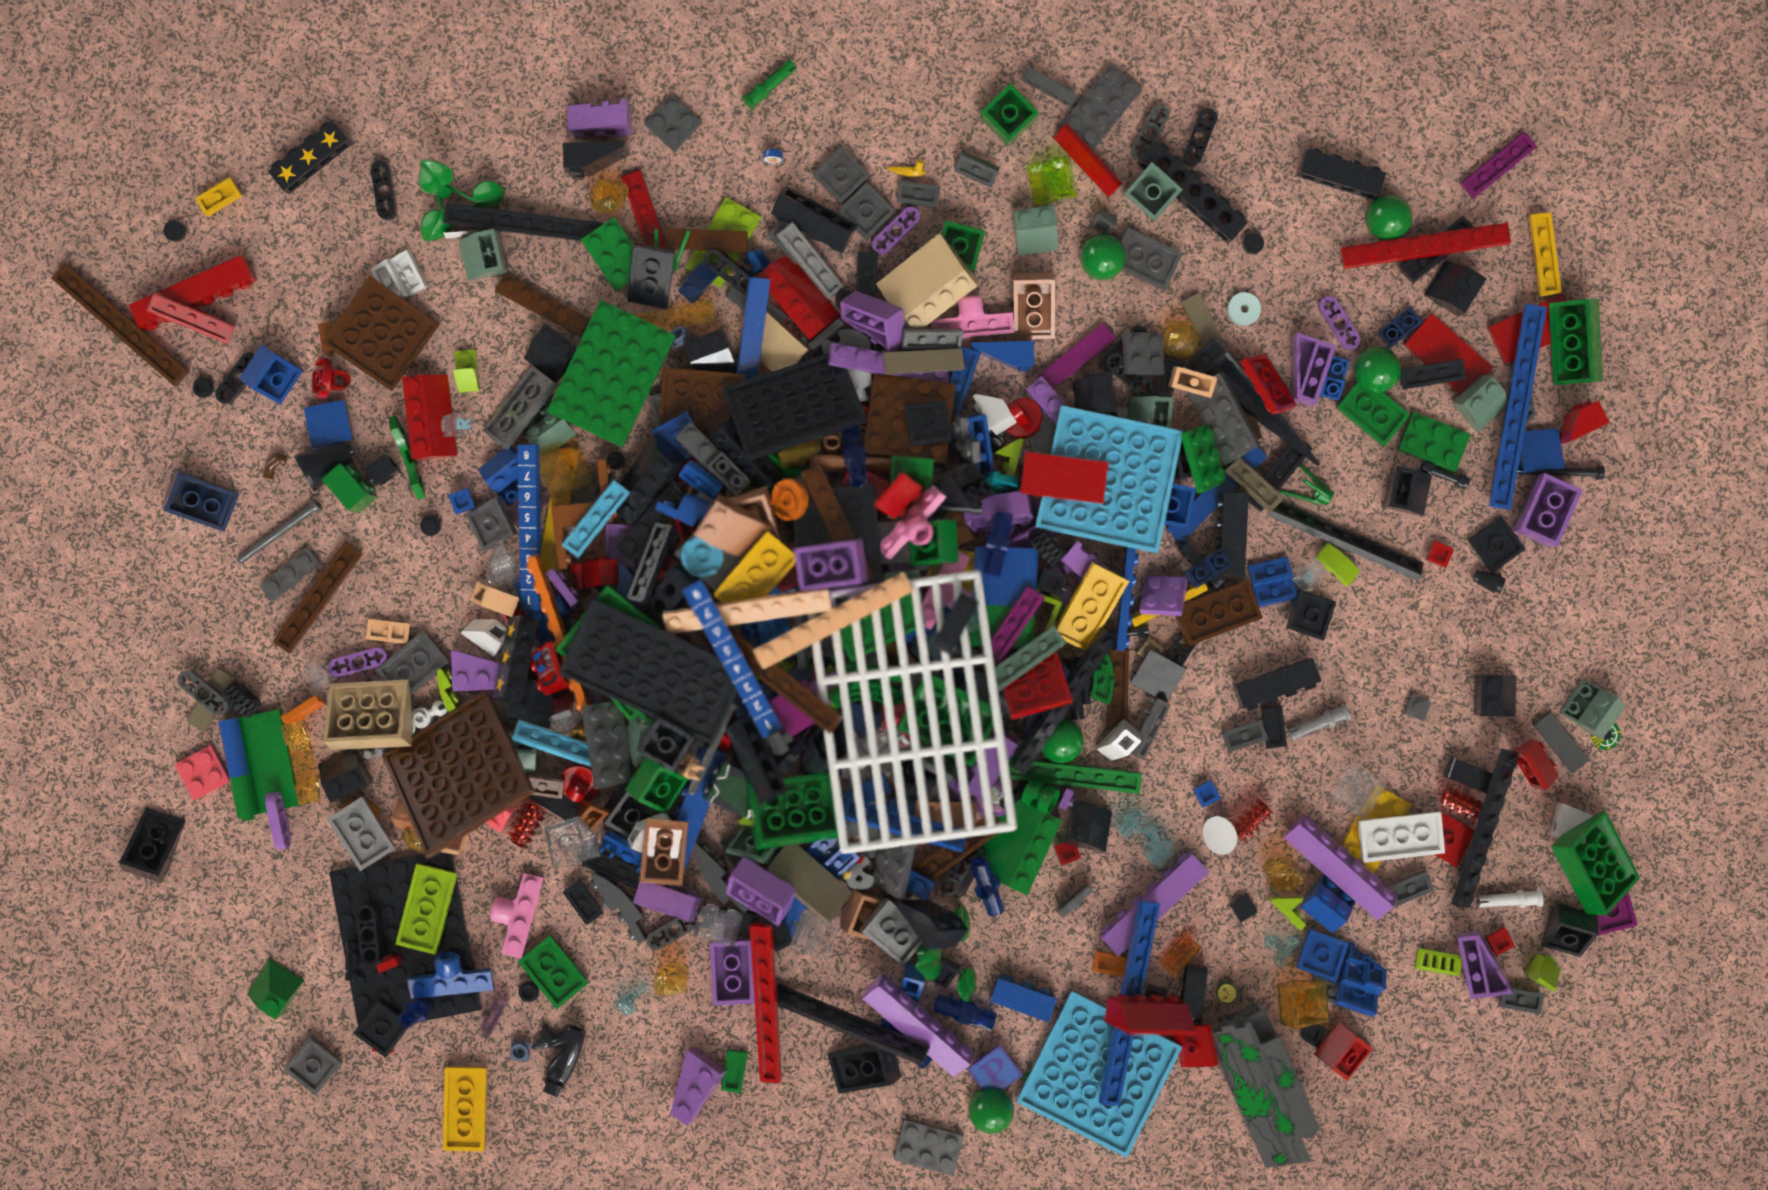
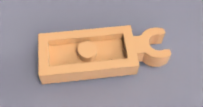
M686 751L675 770L686 778L698 781L697 772L704 770V766L698 764L700 760Z

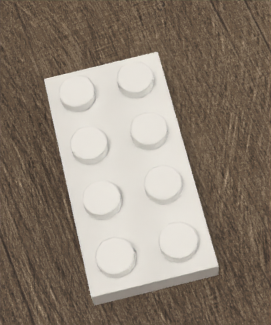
M1439 811L1358 820L1361 859L1364 863L1445 853L1442 817Z

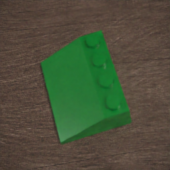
M931 675L941 746L951 745L954 742L945 681ZM922 678L913 694L918 736L920 741L933 747L924 680ZM954 687L962 743L973 742L975 739L968 693ZM977 698L983 740H986L994 725L991 705ZM905 707L896 725V729L910 735ZM976 750L963 751L965 764L973 767L977 759ZM955 753L947 754L956 759Z
M830 772L784 778L783 780L788 791L777 799L759 805L750 783L748 784L752 831L756 850L835 839L838 837Z
M1018 800L1014 804L1016 829L999 832L983 844L986 849V857L978 871L1007 887L1028 895L1062 820L1052 814L1039 811L1035 806L1031 807ZM1006 813L998 817L1001 823H1007Z
M1606 811L1597 813L1562 834L1551 846L1586 914L1606 916L1640 879Z

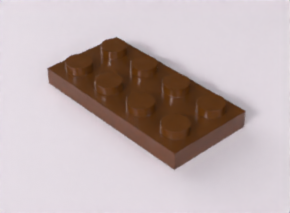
M1249 580L1184 603L1182 616H1176L1187 647L1263 618Z

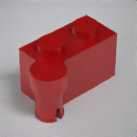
M598 556L585 559L586 563L570 565V573H573L574 590L618 584L617 559H608V556Z

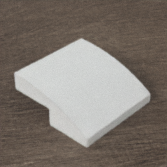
M405 250L392 259H385L370 269L378 282L402 299L428 287L411 250Z

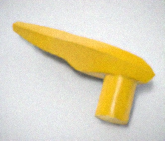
M922 159L916 160L915 167H887V170L907 177H917L926 173L923 170L924 160Z

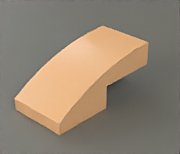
M368 619L366 639L407 644L410 623Z

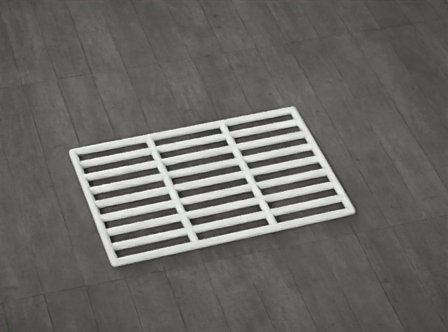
M979 570L908 580L913 589L911 595L921 659L919 664L908 665L899 599L891 604L900 666L887 667L879 609L871 613L879 669L868 671L866 669L860 619L852 623L858 672L847 674L845 672L840 630L832 633L837 675L825 676L820 640L812 644L819 698L829 705L826 685L839 683L849 759L836 760L833 732L828 734L824 730L840 850L842 853L1012 831L1017 827L982 577ZM973 579L976 600L980 601L977 609L984 654L971 656L966 626L960 637L962 658L950 659V655L941 651L942 660L929 662L919 587L932 585L939 633L945 622L940 584L953 583L956 602L962 591L961 581ZM880 584L829 591L832 609L836 608L835 598L848 597L849 601L855 598L856 595H860ZM816 612L808 613L809 621L817 617ZM985 663L995 739L983 740L973 664ZM964 666L975 739L973 742L962 743L952 667ZM943 669L954 742V744L941 746L931 677V670ZM910 673H923L933 745L930 748L920 749ZM894 675L902 676L912 750L899 752L889 676ZM881 678L891 753L878 755L868 679ZM860 680L870 756L857 757L847 682ZM997 747L1007 823L995 824L984 748ZM976 750L986 818L985 826L974 827L963 751ZM955 753L965 820L964 829L953 830L942 754ZM934 756L945 830L942 832L932 833L921 757ZM913 758L924 834L911 836L901 760ZM890 761L893 764L903 836L891 839L880 763ZM871 764L882 840L869 841L859 766ZM850 767L861 843L848 844L838 775L839 768Z

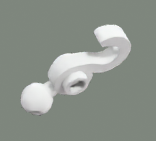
M442 700L435 701L431 709L420 707L412 712V735L417 733L418 728L430 725L435 715L443 716L447 713L446 706L445 708L443 707L444 702Z

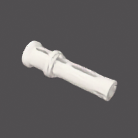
M1540 888L1535 891L1518 890L1516 893L1477 895V900L1480 901L1477 902L1478 908L1517 905L1520 908L1530 905L1543 906V894Z

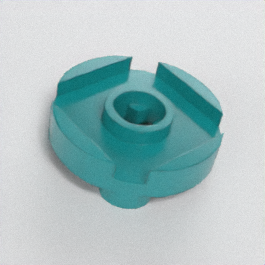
M992 472L990 477L985 478L994 491V495L1012 493L1019 490L1017 477L1002 475L1001 472Z

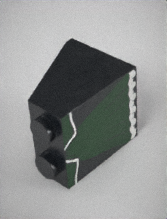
M719 759V762L715 763L712 767V776L709 782H706L702 788V797L712 804L750 820L749 780L743 767Z

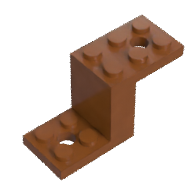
M605 459L596 461L600 496L610 485L608 484V477H611L610 463L606 464ZM595 502L552 507L559 570L567 569V565L571 564L570 551L565 552V547L562 546V543L568 537L567 531H563V528L576 527ZM615 511L614 514L610 517V519L606 522V524H607V523H612V521H613L612 518H615V517H616V511Z

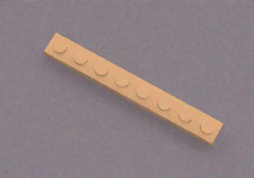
M903 572L753 651L761 667L765 669L913 592V589Z
M828 588L715 604L726 625L832 610ZM692 608L663 613L666 631L670 633L703 629Z

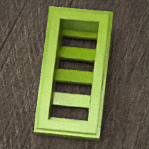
M1417 948L1416 969L1460 976L1461 955ZM1425 954H1428L1427 965H1423ZM1433 955L1436 956L1435 967L1432 966ZM1442 957H1445L1444 968H1441ZM1451 959H1453L1452 969H1450Z

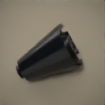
M344 442L299 453L294 458L312 490L315 492L325 485L321 480L338 464H350L355 453L350 444L345 445Z
M821 727L816 728L811 733L800 763V770L804 775L820 774L829 769L825 735ZM833 731L836 760H843L848 753L847 741L840 732L837 734Z

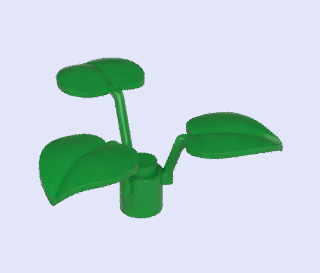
M422 159L420 161L419 185L426 193H436L435 198L440 207V211L431 209L424 215L421 222V236L423 240L429 242L445 237L443 233L451 231L453 225L444 224L445 213L441 200L442 198H448L451 195V191L470 201H474L473 206L495 209L503 200L505 189L494 181L485 180L475 186L473 190L474 197H471L456 189L453 185H449L453 180V173L447 165L435 160Z
M959 904L954 913L962 918L963 923L968 928L967 933L960 941L964 942L970 932V918L966 908ZM920 946L917 952L919 961L915 968L922 972L928 980H935L941 970L940 960L942 958V951L940 949L927 950L925 946ZM966 967L964 971H959L960 977L957 980V990L965 1002H970L976 988L977 977L973 968Z

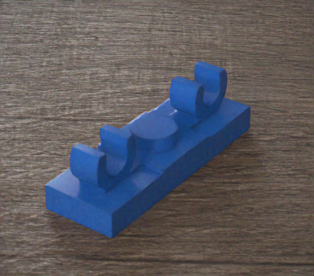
M607 830L601 842L600 853L608 849L611 851L610 858H613L615 853L618 854L624 861L638 865L636 872L639 873L642 853L631 849L629 843L623 837Z

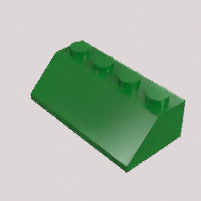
M1599 299L1549 303L1553 385L1603 381Z

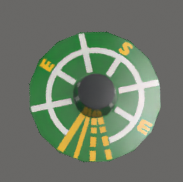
M1615 722L1602 740L1591 734L1593 744L1602 750L1615 748L1621 739V731Z

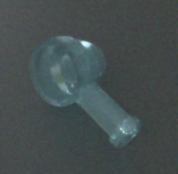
M642 981L630 993H625L613 1003V1007L621 1014L629 1016L636 1010L634 999L646 990L648 991L649 987Z

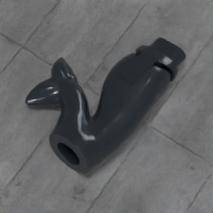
M545 1023L541 1030L542 1038L536 1040L531 1049L557 1048L565 1045L564 1049L549 1062L544 1080L546 1084L543 1091L558 1097L561 1089L565 1088V1084L578 1062L586 1031L575 1025L566 1024L558 1035H553L549 1026Z

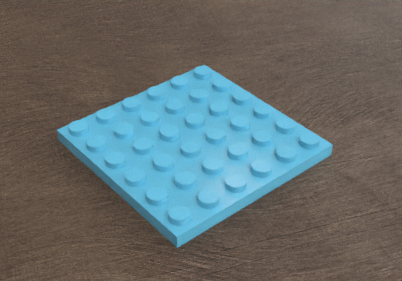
M1061 405L1050 455L1109 462L1104 504L1041 497L1035 528L1158 553L1182 441L1180 434L1183 431Z
M1071 990L1016 1102L1127 1158L1182 1046L1162 1035L1134 1034L1120 1106L1100 1104L1098 1101L1114 1026L1104 1021L1106 1007Z

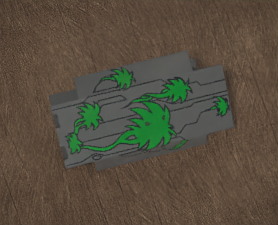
M1256 1002L1222 1017V1023L1211 1028L1219 1067L1265 1168L1312 1162L1302 1138L1314 1137L1321 1128L1280 1036L1275 1032L1266 1009L1259 1002Z

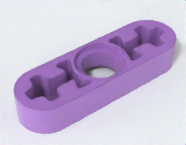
M914 207L905 208L874 238L872 242L873 251L878 253V255L887 254L918 224L920 220L919 211ZM906 213H915V221L909 220L906 223L908 228L905 229L899 220L901 219L904 222L907 219ZM893 226H899L902 229V233L900 236L895 237L891 235L890 229ZM887 233L888 237L894 242L891 243L888 240L885 243L886 249L880 248L878 250L877 242L880 241L882 243L886 239L884 234Z
M1332 296L1324 297L1318 304L1319 312L1341 347L1345 350L1355 349L1360 344L1359 334L1337 299ZM1325 301L1327 303L1331 302L1333 304L1331 310L1333 311V313L1338 311L1339 314L1334 315L1330 319L1329 316L1332 314V312L1330 311V309H1324V306L1326 305ZM1336 318L1343 319L1344 327L1342 329H1337L1334 326ZM1349 328L1350 331L1346 332L1349 338L1354 337L1353 346L1352 344L1347 345L1345 342L1347 336L1345 334L1341 336L1339 333Z
M373 648L335 658L329 663L328 669L333 676H345L379 667L389 659V654L384 648ZM377 651L379 654H383V658L380 659V663L378 660H372L370 661L371 665L369 666L368 657L376 656ZM357 656H361L364 659V665L361 668H357L354 665V659ZM337 662L339 664H349V667L341 669V673H339V670L334 669L337 666Z
M279 791L268 792L265 797V804L274 846L277 850L288 849L291 845V836L282 794Z

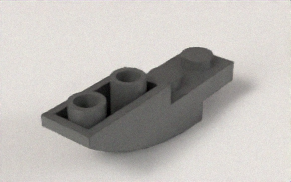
M691 422L675 436L688 450V453L735 496L751 482Z
M698 842L694 846L695 856L708 886L723 904L731 899L745 913L749 908L726 894L729 877L725 879L723 875L728 871L725 868L727 864L720 857L716 859L711 854L712 850L704 842L700 844Z
M598 872L592 874L591 877L593 879L591 883L596 891H600L604 907L606 909L609 908L611 912L618 908V915L623 923L626 922L629 927L628 934L633 941L636 940L638 944L645 941L647 935L638 921L645 914L639 905L633 903L634 898L613 879Z

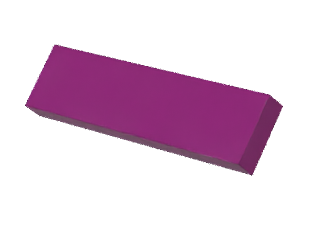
M1524 131L1462 181L1460 185L1474 199L1537 148L1536 144Z
M1103 323L1039 375L1045 379L1052 389H1055L1116 340V338Z
M1029 586L1026 587L991 638L993 662L996 666L1002 662L1045 599L1044 596Z

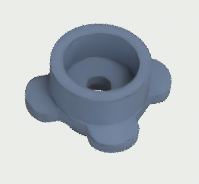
M679 326L672 330L671 333L676 335L672 344L673 347L684 345V342L690 340V329L688 327L683 328Z
M518 1040L511 1042L510 1059L513 1061H528L530 1059L529 1049L531 1048V1043L529 1041L518 1042Z

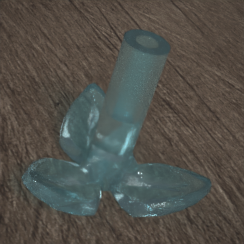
M1270 935L1265 937V946L1269 950H1278L1273 955L1274 962L1278 968L1284 969L1291 950H1294L1300 943L1298 937L1287 936L1283 939L1282 944H1280L1277 936Z

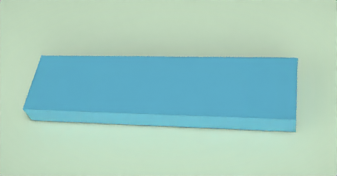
M613 480L562 543V546L578 558L630 492Z
M518 719L511 740L589 767L591 766L586 742Z

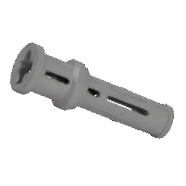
M1343 703L1340 704V707L1331 711L1326 710L1322 716L1287 729L1292 742L1323 728H1334L1335 724L1345 720L1350 721L1351 716L1346 705Z

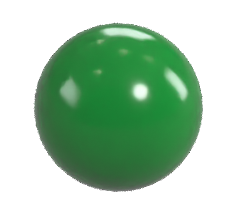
M1392 194L1380 196L1369 205L1366 211V226L1369 232L1377 239L1383 241L1399 239L1411 226L1412 210L1408 202L1400 196Z
M1099 234L1091 237L1085 242L1080 253V263L1083 270L1088 276L1096 280H1109L1116 277L1122 271L1126 262V252L1123 244L1116 237L1109 234Z
M1372 347L1365 350L1359 355L1354 365L1356 381L1363 389L1372 393H1381L1391 389L1398 382L1401 375L1399 358L1393 351L1385 347Z
M1064 717L1044 745L1041 753L1048 760L1055 763H1067L1074 760L1080 754L1084 745V735L1080 726L1075 721Z
M996 1088L979 1089L970 1099L968 1106L969 1118L972 1124L983 1133H1000L1013 1120V1101L1004 1090Z

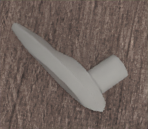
M393 747L371 748L365 751L363 755L365 759L382 756L383 753Z

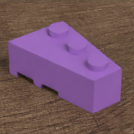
M620 99V104L610 105V101H604L603 105L592 106L591 103L567 106L568 131L574 138H586V135L605 138L607 134H615L616 137H626L627 134H632V111L627 99Z
M858 291L853 292L840 301L842 320L858 332H865L871 337V342L874 344L879 343L885 347V352H895L900 349L902 329L904 328L902 308Z
M1020 490L993 495L981 501L982 514L971 515V512H964L965 523L975 534L1035 520L1031 496L1020 494Z
M695 1046L686 1052L670 1113L686 1126L695 1121L727 1072L724 1067Z

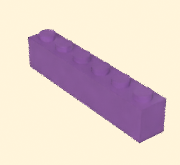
M1303 814L1288 827L1284 839L1376 920L1395 906L1397 899L1395 892L1383 884L1377 875L1366 869L1361 861L1350 855L1345 847L1340 846L1333 840L1329 833L1324 832L1317 826L1313 819Z
M1191 852L1181 854L1176 859L1178 863L1175 866L1166 868L1161 873V879L1157 882L1155 880L1146 887L1147 892L1142 896L1140 894L1131 901L1132 905L1127 910L1125 908L1116 915L1117 919L1112 924L1109 922L1101 929L1100 937L1118 957L1130 946L1139 900L1160 903L1159 919L1209 873Z
M882 973L866 987L862 999L905 1036L929 1045L930 1050L927 1055L951 1076L955 1077L971 1064L974 1053L971 1048L943 1026L937 1018L928 1013L922 1005L913 1000L907 992L898 987L892 979Z

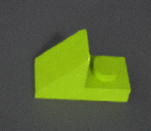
M476 350L454 351L456 369L453 370L459 393L480 391Z
M1019 438L994 453L996 456L1009 459V462H1004L1002 473L1014 477L1023 439Z
M1270 896L1268 898L1297 929L1301 931L1306 926L1302 921L1304 917L1296 909L1292 911L1303 900L1302 897Z

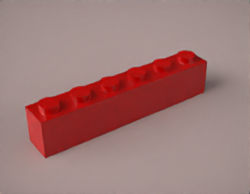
M239 255L158 292L197 308L202 305H212L217 298L230 297L234 294L233 291L240 288L241 290L250 288L257 279L248 258ZM152 295L128 305L138 328L147 331L159 328V324L163 322H172L147 311Z

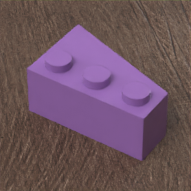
M1300 333L1292 336V397L1295 402L1310 407L1317 404L1336 345Z
M1076 541L1058 562L1061 563L1059 567L1068 575L1070 572L1077 577L1075 581L1080 584L1092 562L1106 569L1108 568L1095 559L1096 557L1092 553H1088L1081 547L1082 544L1079 541Z
M451 650L453 691L494 689L500 662L459 650Z
M993 729L987 739L996 738L995 729ZM1003 730L1008 761L1018 750L1017 738ZM997 747L984 748L990 789L999 774H1001ZM976 759L973 767L969 765L966 767L969 793L983 801L978 761Z
M639 883L633 903L654 911L666 913V915L681 918L687 922H694L702 897L697 896L698 892L686 889L685 892L678 890L679 886Z
M1480 930L1458 933V943L1470 999L1513 994V987Z

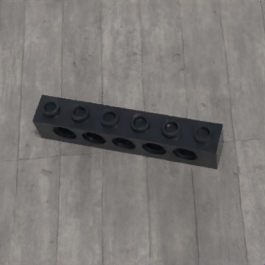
M1155 141L1138 160L1137 164L1145 170L1153 162L1183 189L1176 199L1229 244L1248 223L1245 220L1244 214L1231 208L1230 202L1226 198L1219 197L1210 184H1204L1194 170H1189L1184 166V161L1178 156L1174 157L1168 152L1169 148L1164 143ZM1158 160H1165L1167 168H1161ZM1174 173H1179L1182 176V182H1177L1174 179ZM1189 187L1197 189V196L1190 194ZM1204 201H1211L1213 209H1207ZM1220 214L1227 215L1228 223H1223L1220 220Z
M732 417L721 423L709 436L726 457L751 481L750 483L755 489L767 486L771 496L775 485L788 478L769 455L748 462ZM784 520L791 529L794 528L793 520Z
M683 565L670 567L664 574V580L655 587V593L649 599L648 605H643L644 610L642 612L651 619L653 617L654 621L665 630L663 613L680 610L687 600L682 590L699 581L696 576L687 572Z

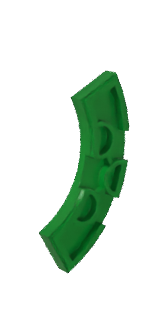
M396 415L388 417L390 431L404 460L410 486L418 500L425 498L422 477L419 476L416 466L417 461L411 457V449L406 439V433Z
M1107 653L1100 666L1093 673V688L1090 697L1110 705L1114 691V670L1110 656Z
M868 679L870 698L884 704L881 680ZM860 680L847 682L850 702L862 700ZM890 683L894 707L904 701L905 697L899 692L901 690L899 687ZM839 686L827 691L828 698L836 708L841 707Z

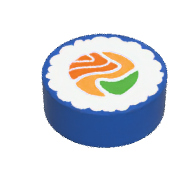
M766 149L763 151L762 160L766 163H781L783 161V152L778 149Z

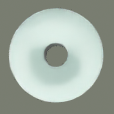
M1247 292L1235 295L1227 306V314L1230 320L1239 326H1248L1254 323L1261 313L1259 300L1253 294ZM1241 306L1247 307L1246 313L1241 311Z

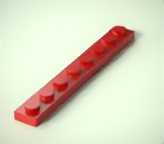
M1508 222L1341 247L1340 251L1343 269L1510 245L1511 238Z
M753 923L750 926L760 1082L780 1083L782 1072L773 925Z

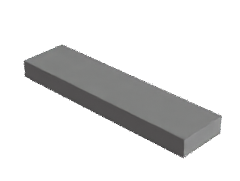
M793 221L776 234L827 300L844 287Z

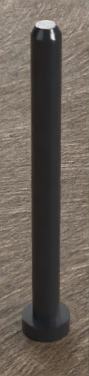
M1597 465L1596 468H1564L1560 470L1522 473L1521 466H1518L1517 474L1539 475L1546 473L1555 476L1595 477L1596 480H1603L1605 469L1604 466Z

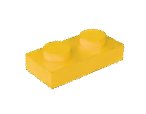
M229 177L196 197L195 200L204 215L209 217L243 196L233 179Z

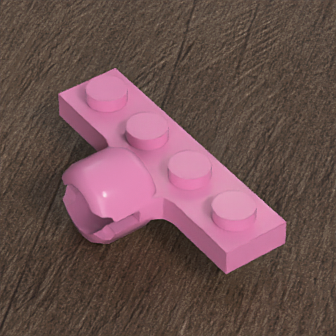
M966 295L958 301L959 315L957 317L935 319L931 322V328H961L963 330L962 338L1014 333L1013 312L985 314L983 311V300L980 295Z
M932 485L930 489L926 490L916 505L909 509L908 514L881 541L880 551L889 560L893 558L908 540L912 541L915 545H923L930 541L933 529L927 519L946 498L937 487Z
M958 550L959 563L941 565L935 576L963 572L970 557ZM941 583L943 608L946 606L952 609L955 603L953 583ZM932 585L929 586L921 601L923 618L926 622L924 627L928 630H931L936 622ZM962 587V592L972 597L971 592Z
M523 872L515 899L495 898L490 919L508 926L501 954L522 958L544 877Z

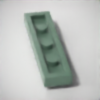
M1054 626L994 668L998 692L1066 644V641Z

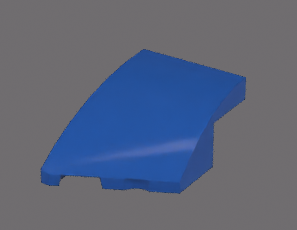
M1350 941L1339 974L1335 1004L1374 1017L1377 1014L1378 995L1386 989L1387 970L1380 964H1377L1368 954L1364 955L1355 947L1356 944Z

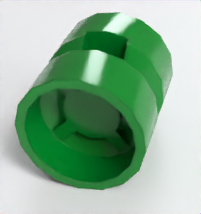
M1032 778L1024 789L1021 802L1031 807L1037 806L1039 811L1050 814L1057 803L1060 791L1049 785L1044 787L1043 782Z

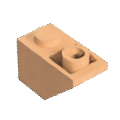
M477 582L470 601L512 617L517 608L519 597L497 587Z

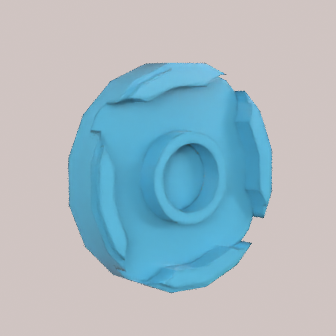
M697 536L688 540L681 552L682 565L687 572L696 577L711 576L718 571L723 561V551L721 549L713 547Z

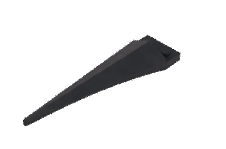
M1212 337L1185 368L1212 377L1224 372L1244 412L1257 418L1260 424L1276 434L1315 465L1319 466L1320 462L1281 413L1272 415L1265 408L1263 399L1254 390V384L1246 376L1243 366L1233 353L1216 337Z

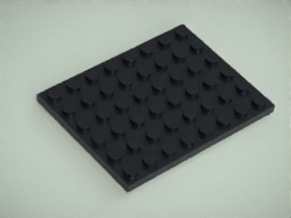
M438 852L428 858L424 853L374 862L359 871L357 866L329 872L344 955L347 952L346 941H358V949L356 950L358 952L357 980L350 981L358 1025L379 998L411 1023L482 1009L479 992L411 999L407 980L409 976L436 973L434 961L436 956L443 952H456L459 955L463 970H475L458 878L456 879L438 953L435 955L396 945L416 864L421 863L456 872L453 854ZM369 902L377 904L380 909L384 956L389 954L397 956L400 954L403 960L398 966L381 973L378 972L376 967L377 964L382 962L381 960L373 965H366L360 958L356 911L359 907ZM365 908V910H364L365 916L368 917V918H371V917H372V912H371V910L368 909V908ZM367 929V936L373 939L374 932L371 929ZM369 949V957L375 959V951Z

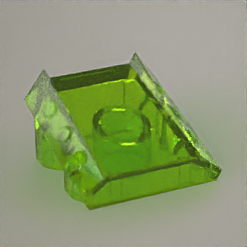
M1058 156L1047 162H1036L1027 166L1035 206L1077 197L1078 191L1072 162L1069 157L1061 158Z

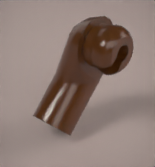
M275 453L268 458L265 463L263 478L273 479L275 468L278 465H286L287 456Z

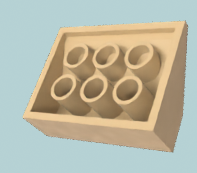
M939 233L876 283L889 304L903 309L904 326L906 328H924L978 285L979 280L943 235Z
M408 679L330 684L323 743L332 750L411 746L413 718L410 681Z

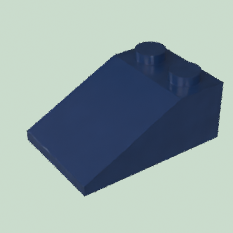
M176 469L162 509L170 514L225 532L239 493Z

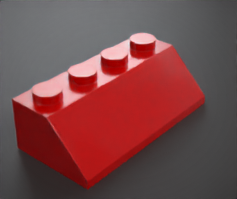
M786 255L771 263L756 276L757 278L770 279V297L801 333L807 337L809 342L815 336L820 335L830 323L835 322L841 317L797 264L795 265Z
M422 374L402 377L412 459L420 461L458 456L448 375Z
M1117 994V997L1108 996L1104 1021L1127 1034L1196 1035V1028L1188 1004L1180 1001L1178 996L1167 995V998L1159 995L1146 997L1140 994H1134V997L1125 994Z

